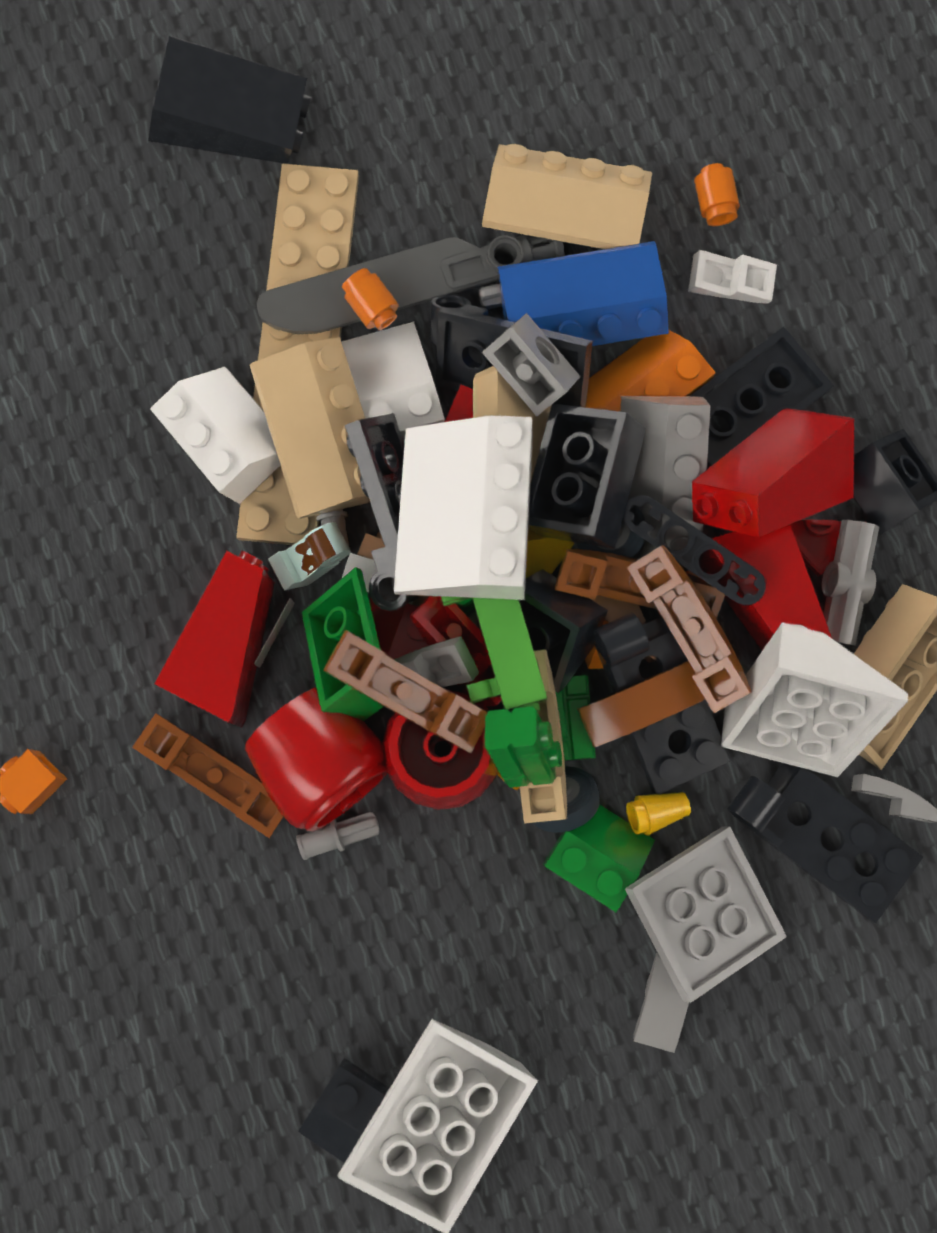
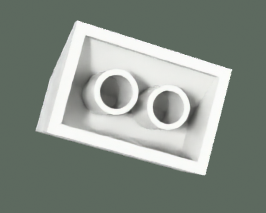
M226 367L178 381L150 408L218 492L239 504L280 466L264 410Z

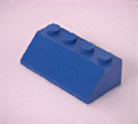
M655 241L498 267L504 320L517 322L527 313L539 328L592 340V346L669 334L667 295Z

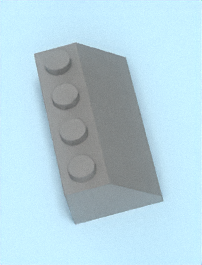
M621 396L620 412H627L646 428L628 499L630 500L638 495H646L653 498L703 532V524L693 522L692 481L707 470L711 405L703 397ZM647 503L643 508H638L641 510L645 521L656 528L650 533V536L656 539L660 527L670 517L663 514L662 520L658 521L649 514L651 506ZM681 526L671 527L665 535V542L672 550L683 549L689 541L687 530ZM645 541L642 551L635 559L644 557L655 550L656 547Z

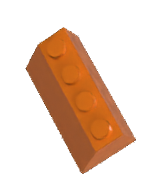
M669 330V334L643 338L590 377L586 408L620 411L621 396L689 397L711 381L716 372L692 342Z

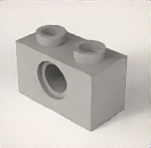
M527 313L482 352L536 416L540 415L563 396L581 377Z

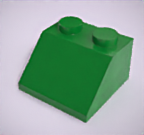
M599 804L597 812L587 823L561 834L544 861L543 866L614 912H617L627 896L625 888L637 880L655 839L644 833L635 834L628 822Z

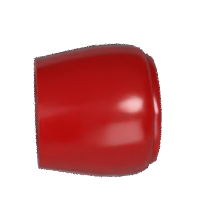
M316 687L299 695L271 715L254 731L245 745V750L268 796L279 812L291 825L311 832L326 826L344 814L371 792L387 775L385 751L380 739L363 720L343 713L322 712Z
M444 688L471 703L469 694ZM480 702L472 703L486 712L489 711ZM396 712L388 720L382 741L387 773L395 788L415 804L436 810L462 807L480 797L496 778L498 769L485 748V728L472 752L469 753ZM445 742L450 746V753L446 757L436 755L435 748L439 743Z

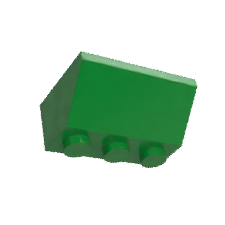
M355 567L302 612L322 712L343 713L365 721L384 706L323 671L345 631L352 633L380 650L362 569Z

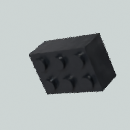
M552 404L530 483L528 529L543 537L615 549L646 428L627 412Z

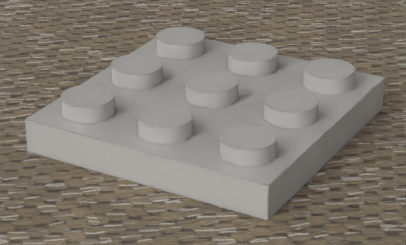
M730 826L717 829L625 888L684 1002H693L787 937Z

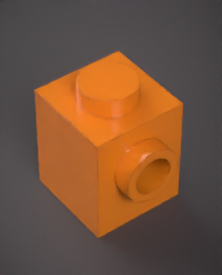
M27 749L20 757L15 756L0 768V803L13 814L18 812L20 814H33L67 778L40 751Z

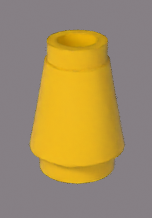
M684 792L635 796L634 801L627 803L626 812L633 832L635 834L644 833L649 836L683 817L689 816L691 807L688 797Z

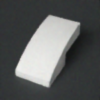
M699 250L693 255L688 291L748 302L770 303L773 297L777 264L746 255H741L734 260Z

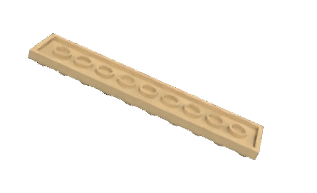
M282 164L267 290L349 267L359 182L358 170ZM263 322L258 360L305 342L338 337L341 339L342 327L317 334H292L276 330ZM255 384L253 399L263 409ZM280 465L240 503L236 538L242 541L294 545L310 531L319 527L320 522L316 520V517L320 514L297 519Z

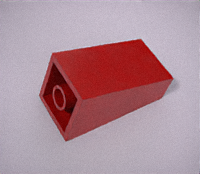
M790 408L781 410L692 481L693 522L761 537L854 497V418Z
M791 525L761 537L731 532L712 538L756 568L765 578L766 591L764 596L756 603L742 605L733 601L728 596H724V599L762 651L782 622L791 625H802L809 630L824 633L832 638ZM708 550L701 555V567L706 573L715 574L722 569L724 559L719 551ZM732 561L729 572L718 582L726 587L728 579L738 584L740 588L737 594L740 597H744L747 593L756 595L759 589L754 586V582L757 578L750 574L745 579L734 573L740 565Z
M226 551L154 684L224 721L242 728L246 721L257 669L254 663L260 654L275 582L267 574L269 569L262 565L263 561L245 551H241L239 556Z

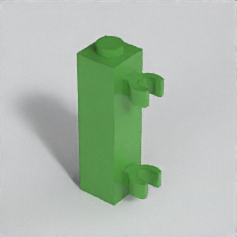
M441 596L444 606L471 598ZM472 598L495 678L467 685L471 703L501 696L504 709H508V711H512L514 708L534 706L535 710L540 711L539 703L546 701L547 695L519 600Z

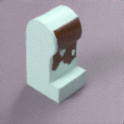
M331 522L310 531L303 539L290 548L277 552L268 560L283 589L289 590L313 583L338 565L351 551L336 522Z

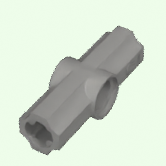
M842 520L834 561L828 564L823 574L822 592L826 596L823 615L832 639L838 643L856 646L863 606L871 600L876 588V574L871 569L880 526L875 524Z

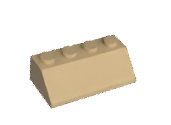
M499 144L492 167L482 227L600 249L639 244L652 172L644 171L634 165L622 167L606 164L595 158L584 160L567 157L557 151L545 153L528 150L518 144L507 146Z
M340 337L305 342L252 362L250 364L251 372L297 519L370 502L361 488V473L356 458L350 453L347 446L348 434L345 425L365 419Z
M904 584L901 585L894 597L887 602L885 610L873 627L864 635L861 644L854 652L855 656L908 693V702L859 754L880 770L884 768L937 691V597Z

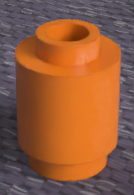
M720 163L705 166L694 179L701 215L703 218H706L707 224L710 226L728 224L738 217L737 210L740 207L733 171L731 168L724 167Z
M363 268L352 274L343 283L342 289L346 293L344 298L367 329L376 327L378 330H382L395 321L397 318L395 311L398 309L399 304L376 273L371 274L367 268Z

